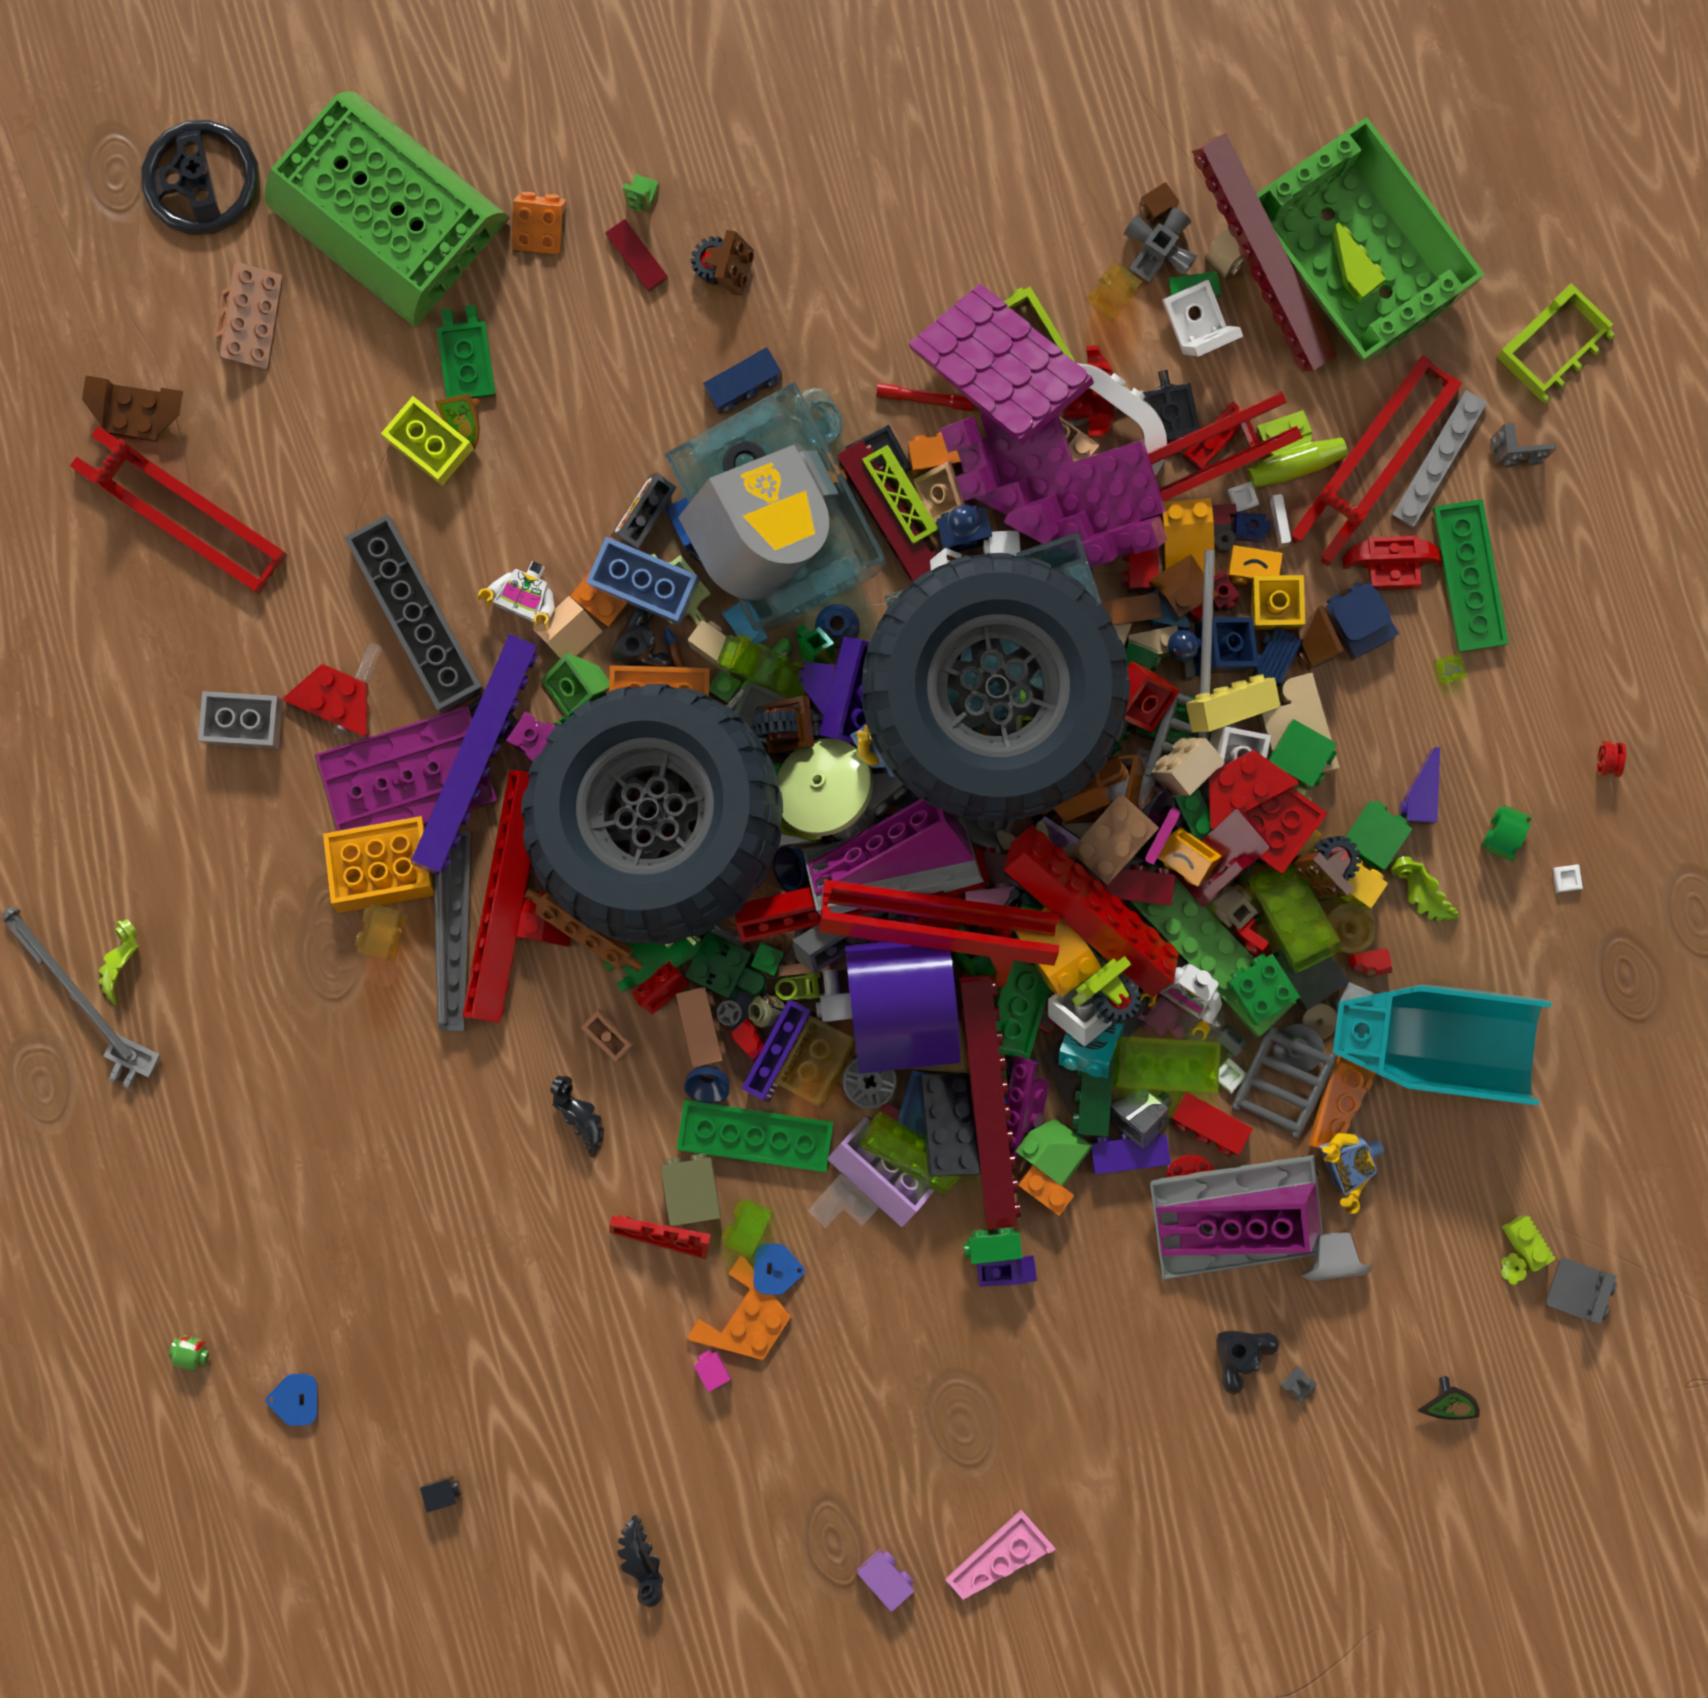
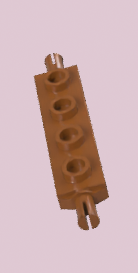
M530 888L524 896L537 904L535 914L617 969L626 964L638 973L644 963L631 956L633 948L622 941L587 928L567 914L552 899L549 893L542 896Z

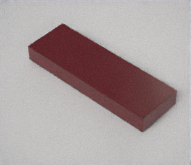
M625 219L605 232L607 238L648 292L668 279L667 274Z

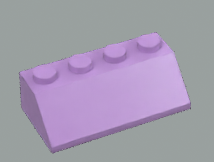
M866 1117L861 1120L827 1158L829 1162L901 1227L910 1220L940 1185L932 1177H928V1173L896 1144L892 1143V1140Z

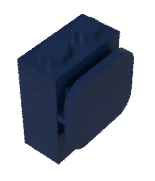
M1360 582L1348 589L1349 593L1343 597L1340 594L1333 596L1326 601L1328 605L1324 608L1338 639L1351 661L1394 639L1399 634L1391 620L1387 606L1379 592L1372 587L1370 582L1362 585Z

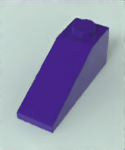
M1435 747L1429 751L1403 801L1399 804V816H1403L1409 823L1434 824L1438 820L1440 747Z

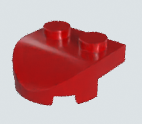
M1253 918L1240 930L1234 925L1239 940L1254 958L1263 953L1266 957L1273 954L1269 942L1259 936L1260 933Z

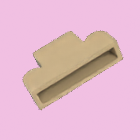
M1313 673L1288 679L1279 691L1281 701L1287 705L1261 713L1259 716L1262 731H1259V733L1271 735L1268 749L1269 756L1292 719L1331 740ZM1336 756L1330 765L1326 763L1322 770L1323 773H1331L1340 768Z

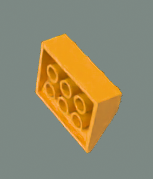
M422 816L323 834L330 900L337 913L434 896V874L410 864L425 830Z

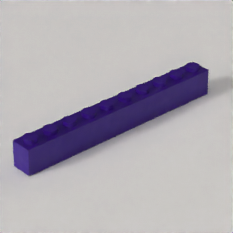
M511 634L508 635L412 857L411 865L435 875H439L441 870H447L452 858L447 856L451 847L456 848L461 834L457 833L460 824L466 825L471 814V811L467 810L470 801L475 803L481 790L477 788L480 778L486 779L491 767L486 765L490 756L495 758L500 746L496 740L499 733L505 734L510 721L506 720L509 711L514 713L519 699L515 697L518 689L524 690L529 677L525 675L527 668H533L537 660L538 654L534 653L536 645Z

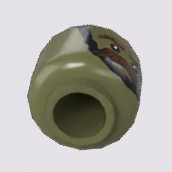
M776 994L758 995L751 1000L748 1015L757 1027H772L778 1021L785 1005L783 1000Z

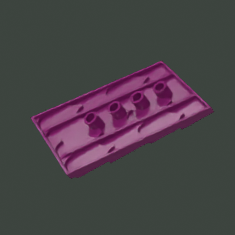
M980 283L941 315L936 322H933L918 337H915L908 343L910 349L1021 445L1025 444L1094 384L1092 376L1084 368L1065 355L1059 347L1031 327L1029 322L1010 309L1004 301Z
M469 706L316 754L315 759L336 830H347L422 816L423 823L427 824L472 721ZM489 772L485 780L480 778L477 788L481 789L475 803L470 801L467 808L468 811L497 801Z

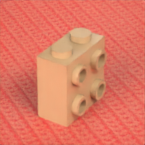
M702 620L688 638L690 648L732 676L734 672L738 674L746 663L744 661L745 655L741 646L742 643L732 635L728 638L724 636L721 632L722 629L714 622L709 621V623H706Z

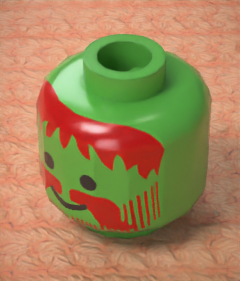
M182 1335L179 1339H174L169 1351V1358L172 1359V1364L175 1367L191 1372L196 1371L200 1365L205 1366L209 1357L205 1341L188 1335Z

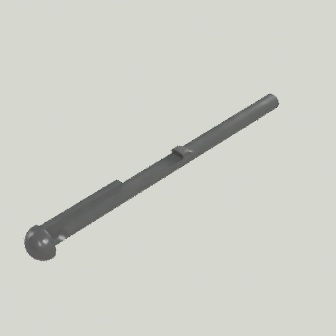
M441 870L439 875L434 874L437 1023H447L444 872Z
M16 907L5 909L2 915L3 921L39 964L45 963L60 983L72 994L70 995L71 999L78 1003L125 1061L133 1056L132 1052L18 916L21 912L20 909Z

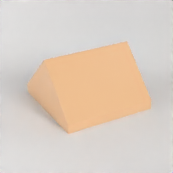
M947 461L914 479L918 496L935 524H937V519L941 518V514L951 512L958 505H964L951 461Z
M570 596L554 609L548 622L547 631H544V624L541 623L533 629L560 659L567 653L577 657L603 633L584 609Z

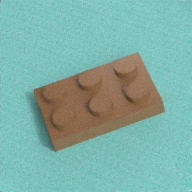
M1120 794L1070 851L1108 885L1159 827L1124 795Z

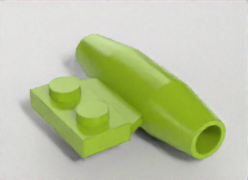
M1304 410L1258 425L1257 433L1261 442L1294 426L1298 427L1303 438L1269 453L1272 455L1271 457L1249 468L1248 476L1250 482H1252L1254 488L1285 483L1320 471L1348 456L1344 439L1340 437L1311 442L1312 429Z

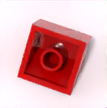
M1131 661L1127 667L1128 679L1130 680V699L1127 705L1125 720L1153 733L1180 690L1149 669Z

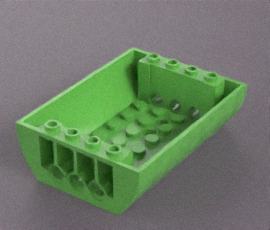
M353 91L342 92L332 98L271 168L265 187V202L270 210L414 328L419 325L510 219L504 211L360 94ZM340 159L348 160V166L343 170L336 169L335 167L336 162ZM364 174L367 176V181L363 185H356L354 183L357 175ZM396 205L405 207L404 213L400 216L392 214V209ZM416 220L424 223L420 231L411 230V224Z
M1367 117L1256 193L1296 274L1363 364L1376 360L1449 309L1485 275ZM1329 210L1334 218L1331 221H1325L1321 217V212ZM1338 222L1342 227L1345 226L1351 231L1353 240L1358 246L1362 245L1367 250L1368 258L1374 265L1378 264L1382 268L1386 279L1380 288H1388L1391 292L1390 298L1384 299L1380 297L1378 292L1380 288H1378L1361 303H1358L1344 287L1332 233Z

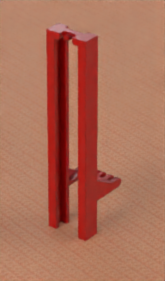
M1422 355L1290 534L1291 541L1295 544L1297 541L1301 542L1326 506L1330 505L1348 519L1320 556L1322 558L1320 562L1328 567L1460 388L1462 382L1446 374L1432 364L1430 359ZM1424 373H1434L1435 378L1444 380L1442 382L1443 390L1358 506L1352 509L1349 507V502H1344L1343 498H1337V491Z
M1283 392L1276 393L1246 408L1241 406L1218 421L1148 452L1151 465L1240 424L1250 447L1159 488L1163 502L1302 439L1303 437L1298 427L1294 426L1259 442L1250 422L1251 419L1287 403Z
M98 426L91 437L108 447L113 452V455H108L106 457L107 461H103L105 465L103 469L99 467L96 470L77 456L70 464V467L257 594H260L268 583L267 579L269 576L274 574V569L280 566L287 554L149 461L121 438L118 440ZM127 460L271 557L273 560L261 577L258 579L112 480L124 461Z
M824 880L819 932L988 956L996 969L995 984L998 987L1006 985L1014 960L1055 966L1059 954V945L1010 938L1012 930L1055 936V927L1059 922V913ZM835 904L993 927L997 936L830 912V907L827 905Z

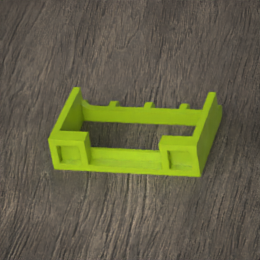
M1570 283L1496 357L1546 404L1550 398L1545 391L1553 383L1562 389L1565 386V382L1560 376L1570 366L1579 372L1583 367L1577 360L1587 350L1593 355H1597L1600 350L1594 343L1602 335L1609 340L1615 337L1613 331L1609 329L1613 323ZM1569 300L1599 332L1544 385L1514 353Z

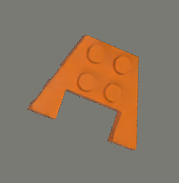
M741 1254L730 1270L729 1275L749 1287V1292L722 1332L699 1318L687 1339L763 1360L791 1318V1315L775 1295L761 1294L755 1289L753 1284L754 1268L745 1256Z

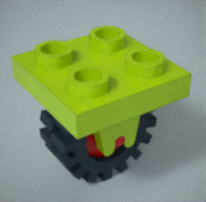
M1125 956L1118 962L1112 959L1076 989L1078 995L1072 999L1074 1004L1079 1007L1092 997L1091 1004H1095L1092 1010L1093 1012L1098 1010L1099 1014L1097 1017L1099 1019L1104 1017V1023L1108 1024L1112 1021L1111 1025H1117L1118 1023L1123 1024L1139 1010L1137 1007L1141 1005V1001L1138 998L1141 997L1140 992L1135 993L1138 987L1136 984L1134 986L1130 985L1131 979L1128 978L1124 981L1125 976L1118 975L1130 966L1131 963Z

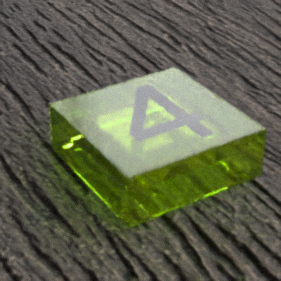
M1460 653L1434 661L1441 685L1467 677Z

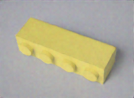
M1263 674L1249 677V682H1246V680L1231 683V688L1226 686L1213 689L1214 694L1202 693L1196 695V700L1186 703L1192 732H1210L1280 707L1275 678H1264Z

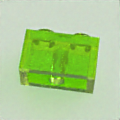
M745 1198L744 1202L738 1201L733 1215L737 1217L733 1225H727L722 1235V1238L726 1239L724 1245L752 1257L773 1210L748 1198Z

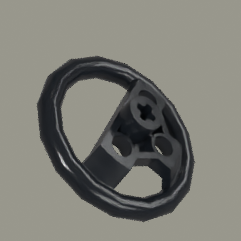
M210 119L184 121L165 130L149 147L141 167L142 193L151 212L169 228L189 235L215 234L235 225L251 208L259 188L258 161L249 142L232 127ZM202 135H211L225 140L237 151L244 166V184L240 195L233 205L222 214L218 206ZM174 143H177L178 152L170 165L158 168L162 156ZM190 145L198 147L197 152L193 155L186 154V149ZM171 174H179V180L176 183L169 184L167 182ZM200 191H207L209 193L208 198L204 201H198L197 194ZM176 192L190 199L196 220L176 215L163 203L162 198L165 195Z

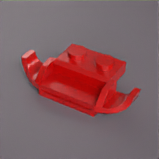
M1099 345L1086 346L1088 365L1095 366L1112 376L1111 366L1102 354ZM1088 388L1063 410V417L1065 420L1088 418V437H1102L1109 431L1113 420H1115V406L1096 391Z
M1418 536L1369 537L1368 540L1353 546L1342 558L1343 569H1349L1357 564H1363V569L1368 568L1369 581L1376 590L1420 589L1422 585L1420 567L1423 566L1424 562H1434L1437 566H1442L1440 550L1429 541L1419 539Z

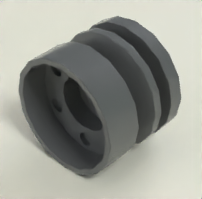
M857 1057L845 1066L841 1076L842 1088L846 1097L855 1105L866 1109L877 1108L887 1103L893 1096L896 1087V1075L893 1070L859 1073ZM873 1075V1081L876 1082L875 1086L865 1088L866 1083L863 1081V1078H869Z

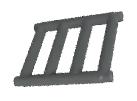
M1182 691L1179 692L1162 718L1144 773L1146 776L1153 777L1151 771L1157 767L1155 764L1159 760L1162 751L1170 754L1174 750L1173 744L1165 742L1170 728L1196 738L1199 737V732H1192L1190 724L1173 718L1178 704L1187 707V702L1195 700L1182 695ZM1234 723L1227 725L1226 727L1233 728Z
M1271 1026L1263 1037L1231 1108L1238 1111L1243 1109L1291 1131L1294 1137L1300 1138L1335 1066L1338 1055L1334 1053L1327 1055L1277 1032L1278 1029ZM1272 1042L1279 1043L1323 1063L1324 1065L1318 1078L1267 1055ZM1262 1064L1313 1086L1308 1099H1303L1257 1078L1256 1076ZM1251 1087H1255L1301 1108L1302 1111L1297 1122L1247 1101L1246 1098Z

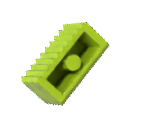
M1519 1215L1503 1225L1502 1228L1519 1256L1525 1259L1527 1269L1536 1272L1553 1262L1555 1256H1552L1553 1252L1549 1251L1550 1248L1547 1247V1243H1544V1239L1541 1238L1542 1234H1538L1539 1230H1536V1226L1533 1225L1534 1221H1530L1531 1217Z

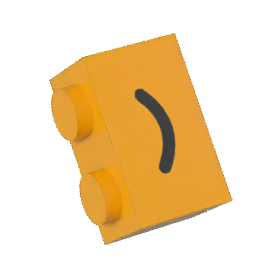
M1233 545L1229 555L1227 576L1236 585L1253 583L1254 576H1279L1283 553Z
M1179 828L1169 835L1158 859L1163 861L1167 868L1175 870L1184 876L1188 883L1199 886L1210 878L1222 856L1183 828Z

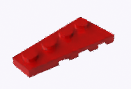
M624 1215L612 1216L609 1224V1233L705 1260L708 1255L711 1234L633 1220Z

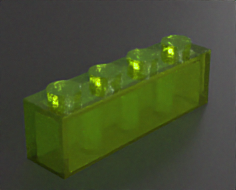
M738 634L737 637L726 636L716 664L787 699L807 695L802 687V682H799L800 668L805 667V665L797 662L790 663L787 661V656L776 652L772 654L769 652V647L759 643L754 645L751 643L752 639L745 635Z
M880 1111L863 1131L859 1146L944 1196L961 1178V1176L928 1177L925 1138Z

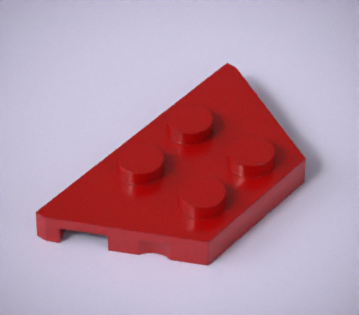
M321 664L283 698L285 702L367 738L369 737L370 732L367 729V715H369L367 697L369 696L368 683Z
M1255 750L1216 769L1208 777L1209 824L1211 830L1215 829L1237 808H1240L1245 813L1297 785L1299 782Z

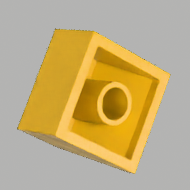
M1304 575L1253 577L1251 617H1253L1254 630H1274L1276 627L1282 630H1301L1304 627Z

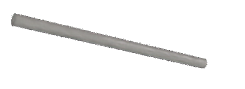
M1205 550L1200 694L1210 693L1215 550ZM1199 732L1198 738L1209 740V732Z

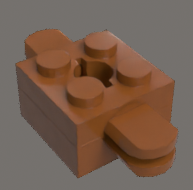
M1118 758L1107 761L1098 775L1074 797L1040 814L1044 815L1055 810L1067 822L1111 804L1109 788L1126 781L1128 777L1127 768Z

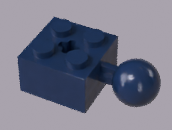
M958 505L951 512L943 513L941 518L937 519V527L943 549L947 548L958 553L982 547L984 540L992 537L986 508H980L979 505Z
M1213 617L1211 673H1242L1259 666L1253 617ZM1202 621L1194 624L1196 635L1188 630H1179L1170 636L1167 643L1169 655L1179 662L1190 661L1198 653L1200 673Z

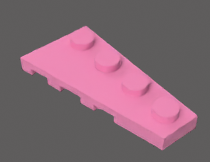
M1020 1510L945 1579L962 1599H965L1000 1578L1010 1575L1013 1571L1026 1564L1028 1565L1036 1561L1039 1557L1047 1553L1049 1554L1056 1550V1548L1029 1517Z

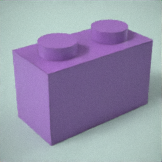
M879 1548L857 1569V1574L892 1612L914 1592L912 1584L915 1581L905 1570L900 1572L895 1566L897 1560L888 1550L884 1553Z

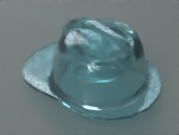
M810 388L804 391L797 403L798 414L802 423L815 442L819 444L833 442L837 437L841 436V431L844 427L843 414L837 409L826 391L820 388Z

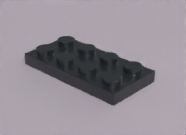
M969 1073L920 1075L918 1078L928 1177L979 1174Z

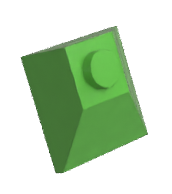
M569 653L565 654L540 680L566 718H570L569 712L578 708L583 701H594L609 690V680L598 665Z
M1053 1119L1031 1130L1015 1152L1063 1187L1093 1146L1059 1121Z

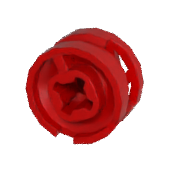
M1604 740L1602 741L1604 745H1600L1598 751L1599 763H1597V772L1603 776L1614 774L1615 777H1621L1626 763V745L1622 742L1612 744L1611 741Z

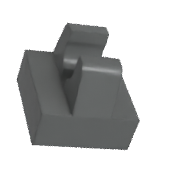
M1227 1024L1220 1033L1214 1049L1218 1050L1220 1046H1225L1228 1049L1225 1058L1229 1059L1240 1053L1247 1039Z
M1296 1366L1280 1385L1300 1403L1317 1383Z

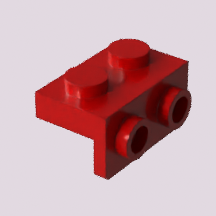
M669 960L665 965L659 967L645 982L640 983L632 994L637 1003L653 1015L684 989L690 981Z

